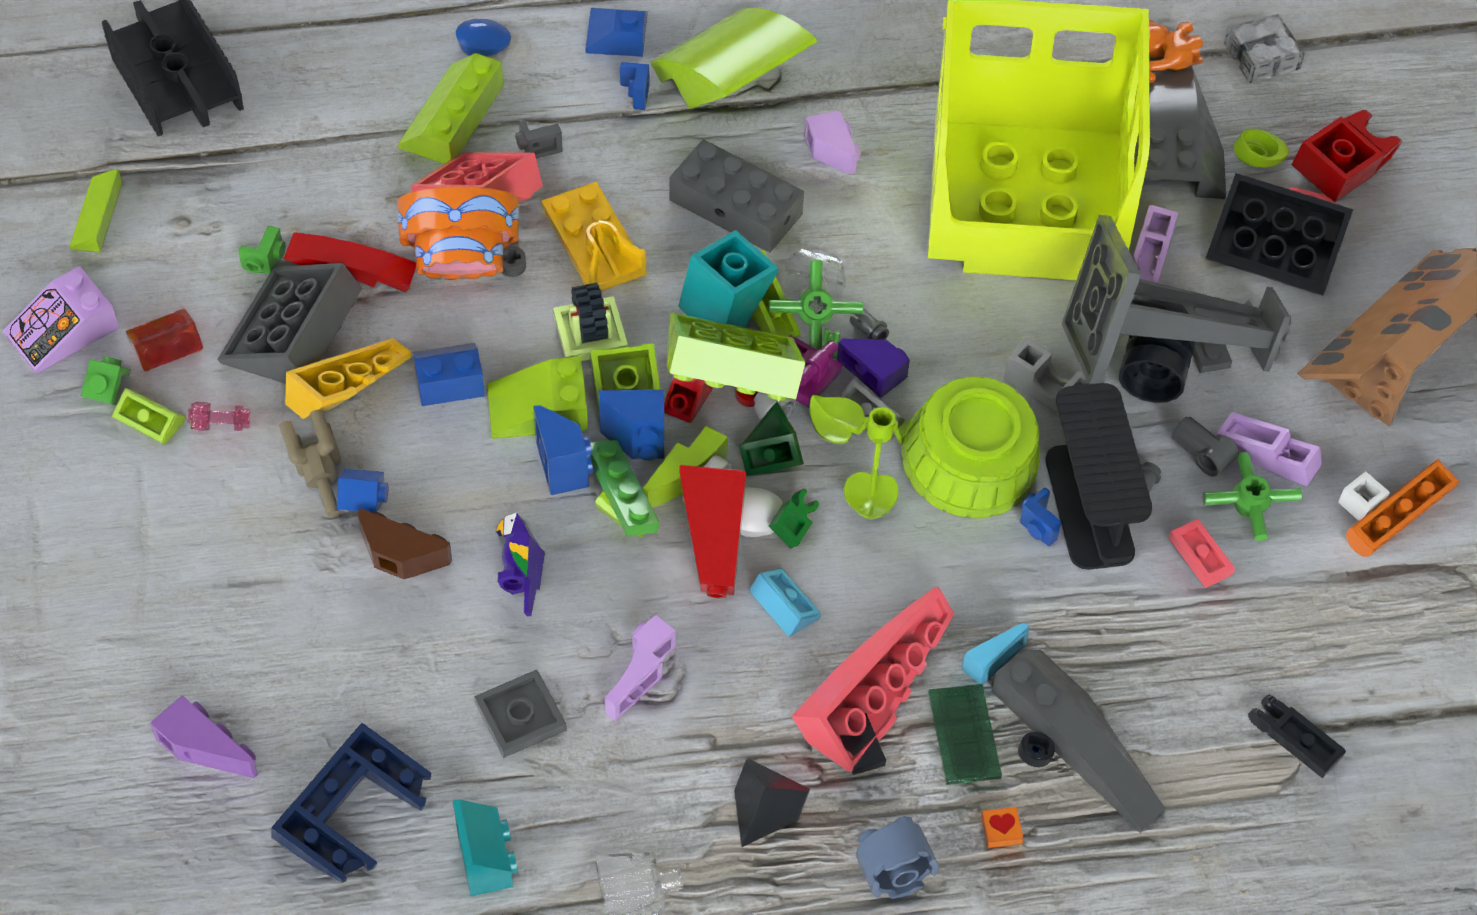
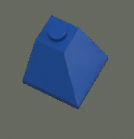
M591 8L586 53L643 57L648 11Z

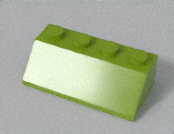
M474 53L452 63L398 143V148L442 164H446L458 156L504 86L502 62Z

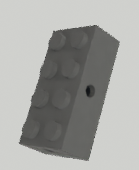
M704 139L669 177L670 201L729 232L738 231L750 243L769 253L772 252L803 214V190Z

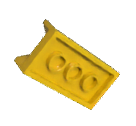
M597 181L541 200L543 212L585 285L597 283L600 290L603 291L647 275L646 252L644 248L639 249L633 245Z

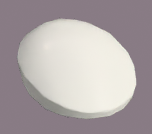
M746 487L741 535L745 537H759L774 533L770 529L769 524L782 506L783 501L769 490Z

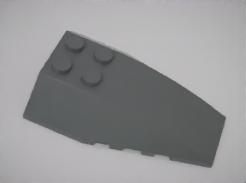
M1149 59V61L1160 60V59ZM1188 66L1179 71L1170 69L1153 71L1152 73L1156 75V80L1153 83H1149L1150 146L1144 178L1195 181V197L1225 199L1224 149L1193 67ZM1139 133L1134 154V172L1139 150Z

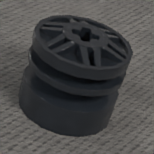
M1129 335L1126 352L1123 356L1119 372V381L1122 387L1130 395L1143 401L1166 403L1177 399L1184 392L1195 342Z

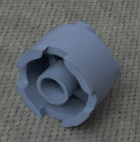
M909 816L899 817L891 825H887L879 830H866L858 837L860 845L857 848L856 858L876 898L886 893L889 894L891 899L908 896L924 887L922 880L929 873L935 876L938 872L939 864L919 824L914 823Z

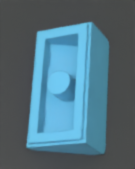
M782 568L759 573L750 587V593L787 636L796 634L818 620L822 615Z

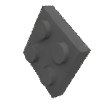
M537 669L474 696L475 704L503 758L567 731L566 722Z

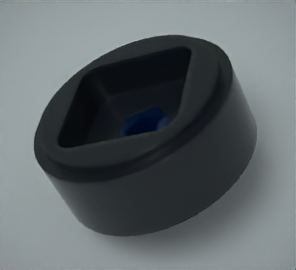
M1030 732L1024 735L1018 747V754L1022 761L1029 766L1037 768L1048 765L1055 752L1052 740L1039 732Z

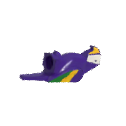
M514 513L504 517L496 528V533L505 538L502 552L504 570L498 572L497 582L503 590L512 595L524 592V614L528 617L532 616L536 590L540 591L545 552L539 546L525 521L518 513Z

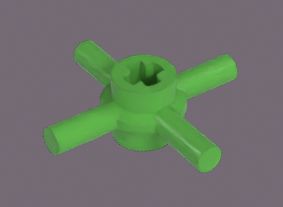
M810 260V289L805 291L799 300H769L768 309L769 312L798 313L802 321L809 325V345L817 350H821L822 325L827 323L833 314H863V302L834 301L831 295L822 289V260ZM814 300H817L819 306H823L818 315L814 314V309L808 306Z
M1244 452L1237 456L1242 481L1236 484L1233 491L1203 492V504H1235L1236 510L1241 515L1250 517L1254 539L1256 541H1264L1268 538L1263 512L1270 507L1271 502L1301 501L1302 490L1301 488L1270 489L1269 483L1264 478L1254 475L1250 454Z

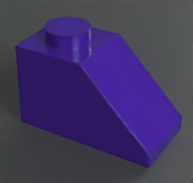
M843 338L838 342L837 361L842 363L847 370L878 397L882 398L907 379L910 359L902 349L896 348L888 340Z

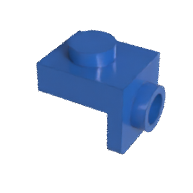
M1044 487L1037 494L1031 493L1023 501L1020 523L1027 528L1032 537L1041 540L1049 547L1058 539L1062 522L1046 509L1050 491Z

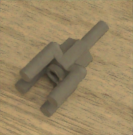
M319 409L310 413L319 442L309 443L303 447L300 436L295 434L291 421H284L279 424L290 461L295 464L298 474L304 476L307 487L319 489L327 517L333 518L340 514V511L337 510V501L331 485L338 478L335 466L340 464L341 456L329 423H326L323 411Z

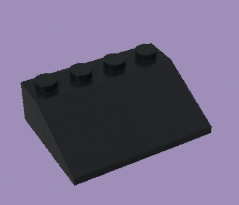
M1235 173L1206 259L1324 296L1353 209Z

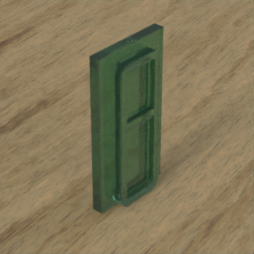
M975 684L929 689L928 696L946 785L1001 779L1002 773L983 685Z

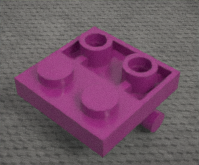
M789 335L788 337L794 339L805 361L795 400L809 408L812 395L820 396L842 371L843 364L831 358L838 350V345L830 340L821 350H817L798 338Z

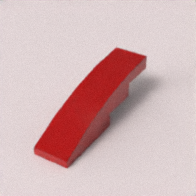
M297 232L293 233L284 256L285 260L300 266L343 263L356 281L371 287H375L378 281L405 293L410 287L416 269V262L387 251L346 240Z

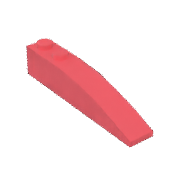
M939 587L931 589L874 633L842 662L792 715L806 741L846 771L852 772L853 767L873 740L877 737L879 742L893 726L897 719L895 712L900 703L906 702L912 692L909 687L916 674L921 675L927 664L925 659L929 650L936 648L949 625L954 612ZM864 713H867L875 736L853 756L845 749L840 735L858 736L862 734L866 727V716Z

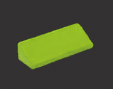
M111 170L92 177L69 246L70 250L101 252L122 186L119 170Z

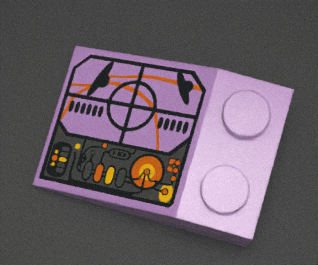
M78 266L52 280L3 331L32 370L38 374L113 332L119 326L112 304L81 266Z

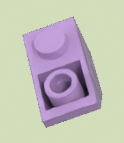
M840 110L806 117L805 139L813 159L845 173L855 174L857 161L861 159L860 149L857 143H853L850 124L848 121L844 122Z

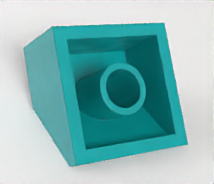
M461 799L452 801L470 896L513 887L512 874L518 873L514 851L507 852L505 845L506 841H511L507 819L500 821L497 807Z

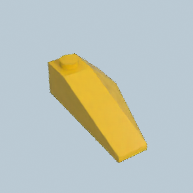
M394 338L286 371L285 404L302 419L311 418L310 413L314 410L320 409L323 413L330 411L410 359L411 351Z

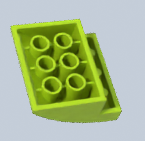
M745 8L731 14L650 63L660 82L673 78L688 108L692 109L727 97L817 43V40L805 28L782 14L763 8Z

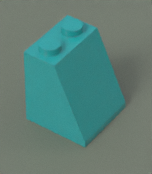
M735 230L691 255L678 307L688 316L746 327L777 275L779 267Z

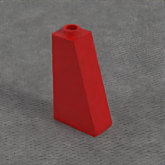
M680 465V482L701 592H707V596L719 599L726 598L727 594L734 595L746 489V471Z

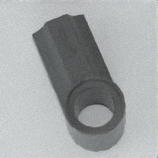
M1191 416L1183 418L1171 435L1174 441L1196 457L1199 468L1211 477L1221 473L1239 455L1238 447L1230 438L1224 435L1216 437Z

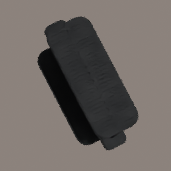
M138 0L133 2L138 22L113 31L107 20L102 21L104 36L111 58L157 136L163 135L161 122L189 111H193L204 128L210 125L207 110L233 101L239 111L244 110L242 93L236 72L233 70L228 58L225 57L219 44H217L213 34L209 31L208 26L205 25L204 20L197 12L192 1L179 0L148 12L142 1Z
M1108 383L1064 387L1057 393L1056 406L1067 445H1058L1049 449L1045 460L1071 561L1077 567L1086 570L1127 565L1135 556V547L1128 524L1146 521L1152 513V502L1121 393L1117 387Z

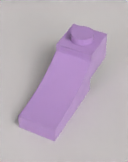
M1149 204L1133 256L1141 273L1140 279L1158 283L1179 212Z
M654 615L648 622L640 623L632 634V660L619 682L605 696V714L615 722L662 678V660L676 647V630L657 615Z

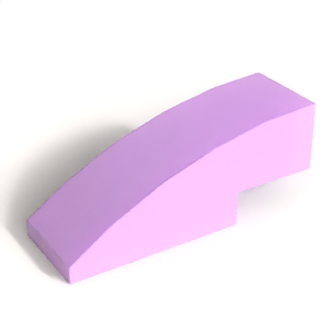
M1231 412L1217 432V437L1224 435L1230 438L1238 447L1239 454L1249 453L1253 463L1283 478L1305 486L1309 485L1322 466L1320 447L1292 439L1290 437V429Z

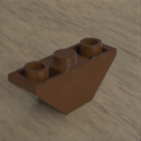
M361 508L359 509L357 515L360 531L374 568L405 580L450 565L452 561L450 542L442 536L424 533L408 523L395 522L380 512H369Z

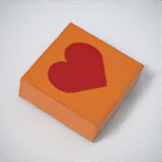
M1017 807L982 811L981 819L987 848L1023 844L1024 838Z

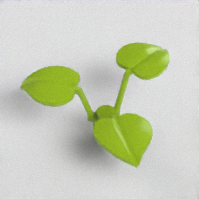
M812 395L810 401L811 422L815 431L824 440L835 444H844L850 440L852 433L860 435L867 428L868 437L872 442L876 443L872 474L867 472L852 474L845 482L844 497L848 505L864 518L876 519L886 515L895 506L899 489L896 480L892 476L878 475L882 444L892 438L893 432L900 446H902L905 431L912 419L905 421L898 429V421L895 420V414L888 408H875L871 411L869 417H865L862 407L851 399Z

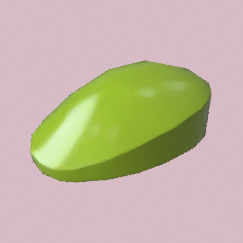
M1245 129L1233 144L1234 153L1239 160L1254 167L1267 168L1277 166L1287 158L1289 148L1282 139L1260 129Z

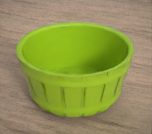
M970 376L959 378L934 391L910 421L901 447L904 471L920 496L926 498L925 500L942 511L945 510L946 513L965 518L991 517V515H1000L1021 503L1035 484L1040 463L1039 427L1035 414L1026 399L1011 386L988 377Z

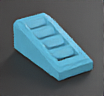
M1023 622L966 652L962 664L963 671L980 685L985 684L1026 645L1029 626Z

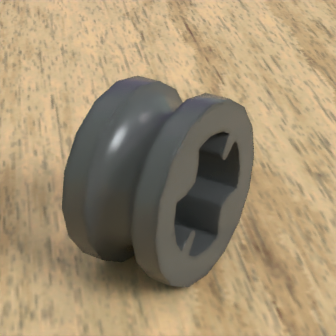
M509 246L503 249V275L517 277L523 274L526 269V256L521 248ZM515 259V264H509L510 260Z

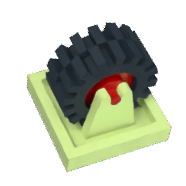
M597 283L572 287L573 304L553 308V315L565 358L581 356V361L590 360L591 350L628 347L614 296L602 298V293Z

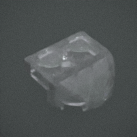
M810 248L796 251L787 259L779 283L786 300H799L800 296L810 289V260H822V289L827 291L834 301H840L843 287L845 288L846 277L844 265L836 255L828 251ZM814 300L811 305H808L810 307L823 309V306H819L817 304V300Z

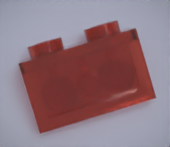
M185 308L125 331L144 371H149L203 349L195 322Z

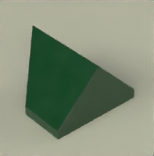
M776 402L745 441L739 445L747 476L804 464L796 432L779 403Z

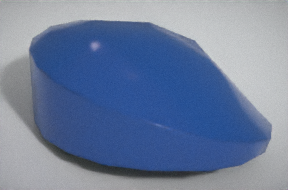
M474 18L467 20L456 29L459 46L463 53L469 56L474 53L484 56L497 54L503 51L511 40L510 32L506 27L489 19Z

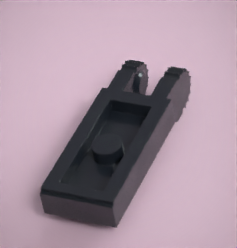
M1266 695L1261 700V704L1270 715L1279 719L1277 722L1257 708H1253L1248 713L1251 723L1257 726L1260 731L1268 733V736L1321 778H1324L1346 753L1345 748L1294 708H1289L1280 700H1277L1276 697H1273V695Z

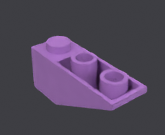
M182 695L150 722L156 740L180 761L255 778L258 775L254 762L256 756L252 750L243 743L240 746L232 740L233 737L230 731L222 723L218 722L215 725L208 719L207 711L196 701L192 704Z

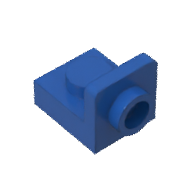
M621 62L620 84L621 86L628 87V97H633L634 109L645 110L650 87L649 64Z

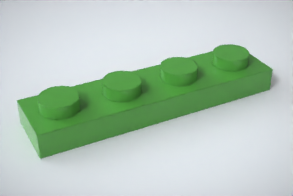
M618 441L592 442V455H590L593 470L626 536L658 533L660 522Z

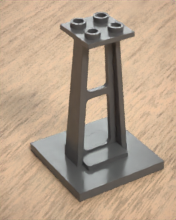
M1099 214L1062 321L1063 329L1088 384L1103 383L1120 334L1250 347L1263 371H1270L1273 361H1276L1279 357L1282 338L1289 331L1291 325V316L1273 287H1266L1260 306L1257 308L1140 279L1141 273L1112 217Z

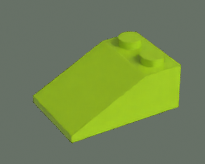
M581 356L548 359L487 383L492 439L535 435L533 406L541 405L578 423L581 431L588 430Z

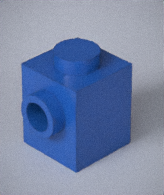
M345 468L338 477L337 510L359 511L361 508L369 512H377L382 503H386L388 499L389 486L388 483H384V472Z

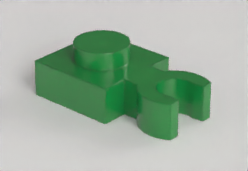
M806 489L795 492L790 501L783 503L769 524L770 529L790 549L800 544L813 523L807 517V514L816 511L819 506L817 500L807 505L805 504L804 496L807 493Z

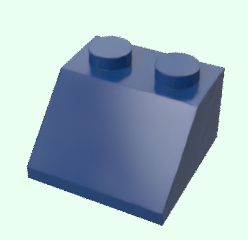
M475 343L412 352L422 406L485 397L483 373L478 348Z
M599 390L600 433L609 441L617 440L622 451L632 459L647 461L664 459V390Z
M541 405L533 406L536 445L550 495L589 487L588 474L593 473L590 458L592 447L589 436L583 437L578 423Z

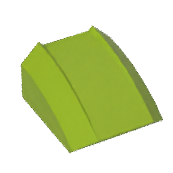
M654 343L590 351L598 411L599 390H661Z

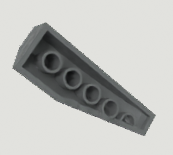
M1041 650L1020 652L996 672L992 693L1033 732H1039L1049 737L1055 746V752L1140 833L1165 812V807L1089 694Z

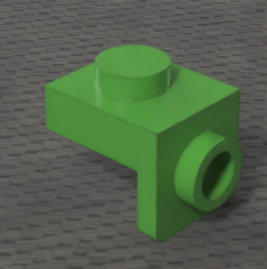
M268 226L258 249L240 246L238 254L243 269L252 273L270 274L278 259L281 260L285 253L286 244L282 241L280 228Z
M103 356L101 362L90 359L81 396L115 405L123 374L129 376L131 369L121 367L122 360Z

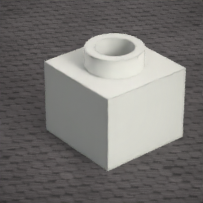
M1365 471L1343 489L1338 503L1360 521L1384 502L1390 492Z

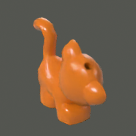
M1149 20V57L1154 59L1164 57L1161 60L1149 61V83H1153L1156 80V75L1152 73L1153 71H1164L1167 69L1179 71L1188 66L1203 63L1199 48L1203 46V41L1198 35L1189 36V33L1194 30L1191 22H1180L1177 30L1170 32L1165 25L1156 24L1154 21Z

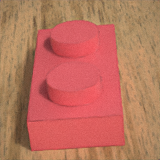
M1199 519L1170 532L1169 540L1205 588L1233 575L1235 567Z

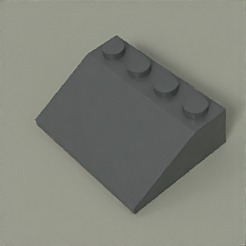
M343 263L273 267L217 360L223 365L286 383V371L321 361L336 333L340 330L347 314L354 306L362 287Z

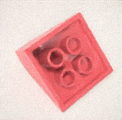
M463 152L410 187L412 192L443 187L490 188L512 193L518 197L519 201L530 199L534 192L543 187L535 153Z

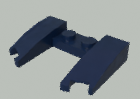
M361 723L271 827V838L313 867L344 883L347 881L346 874L362 867L370 871L377 866V861L325 823L364 777L422 811L426 803V798L420 797L422 781L430 780L432 773L368 726Z

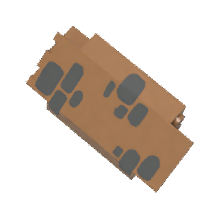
M1476 248L1455 249L1453 252L1443 253L1442 250H1432L1297 374L1303 379H1322L1329 382L1344 393L1348 399L1355 401L1374 418L1379 419L1389 427L1395 418L1414 371L1473 315L1477 317Z

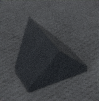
M748 758L744 763L734 790L741 848L796 822L800 817L810 789Z

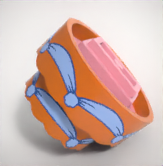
M443 187L411 192L397 200L399 240L402 246H411L415 249L416 269L419 275H426L431 279L443 277L448 280H455L464 277L474 280L483 275L493 277L497 273L503 272V248L511 243H517L519 237V199L516 195L490 188Z

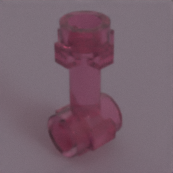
M192 402L191 408L188 409V422L192 430H210V423L234 424V430L243 431V428H250L251 411L239 405L235 406V411L211 410V403Z

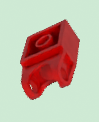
M1364 109L1346 118L1339 117L1303 141L1291 165L1323 194L1337 202L1372 178L1399 149L1402 140L1398 136L1379 138L1372 135L1366 128L1372 114Z

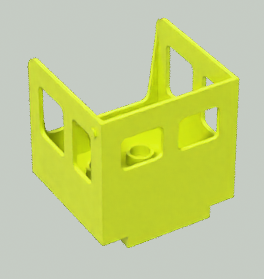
M948 0L946 17H943L942 29H945L935 118L928 259L963 261V273L1077 280L1099 214L1112 217L1129 250L1150 146L1149 9L1019 0ZM977 25L1029 28L1033 32L1030 53L1026 57L974 54L970 51L972 29ZM1062 30L1113 34L1116 38L1112 58L1106 63L1054 59L1052 57L1055 34ZM1139 133V150L1134 172V154Z

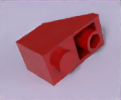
M673 377L664 402V413L692 423L713 387L706 385L705 380L693 378L692 381L688 382Z

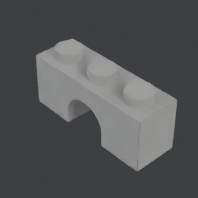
M1026 337L1008 357L1004 379L1058 413L1056 406L1057 393L1064 387L1088 384L1084 373L1080 370L1071 379L1061 376L1052 365L1053 353Z

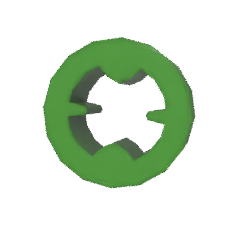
M825 328L822 348L830 340L838 345L840 330L831 333L829 329ZM838 350L832 355V358H837Z

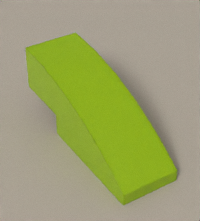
M705 426L689 448L677 443L642 488L651 507L666 503L683 494L679 474L680 465L704 467L715 455L724 459L727 456L728 437Z

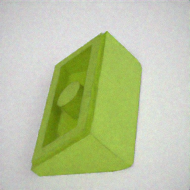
M128 388L124 389L111 416L163 444L169 441L186 419L182 414Z

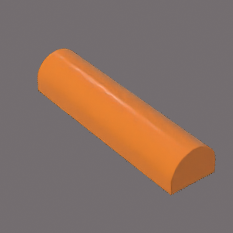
M1439 459L1435 460L1353 525L1346 533L1349 545L1357 554L1369 557L1453 490L1460 482Z

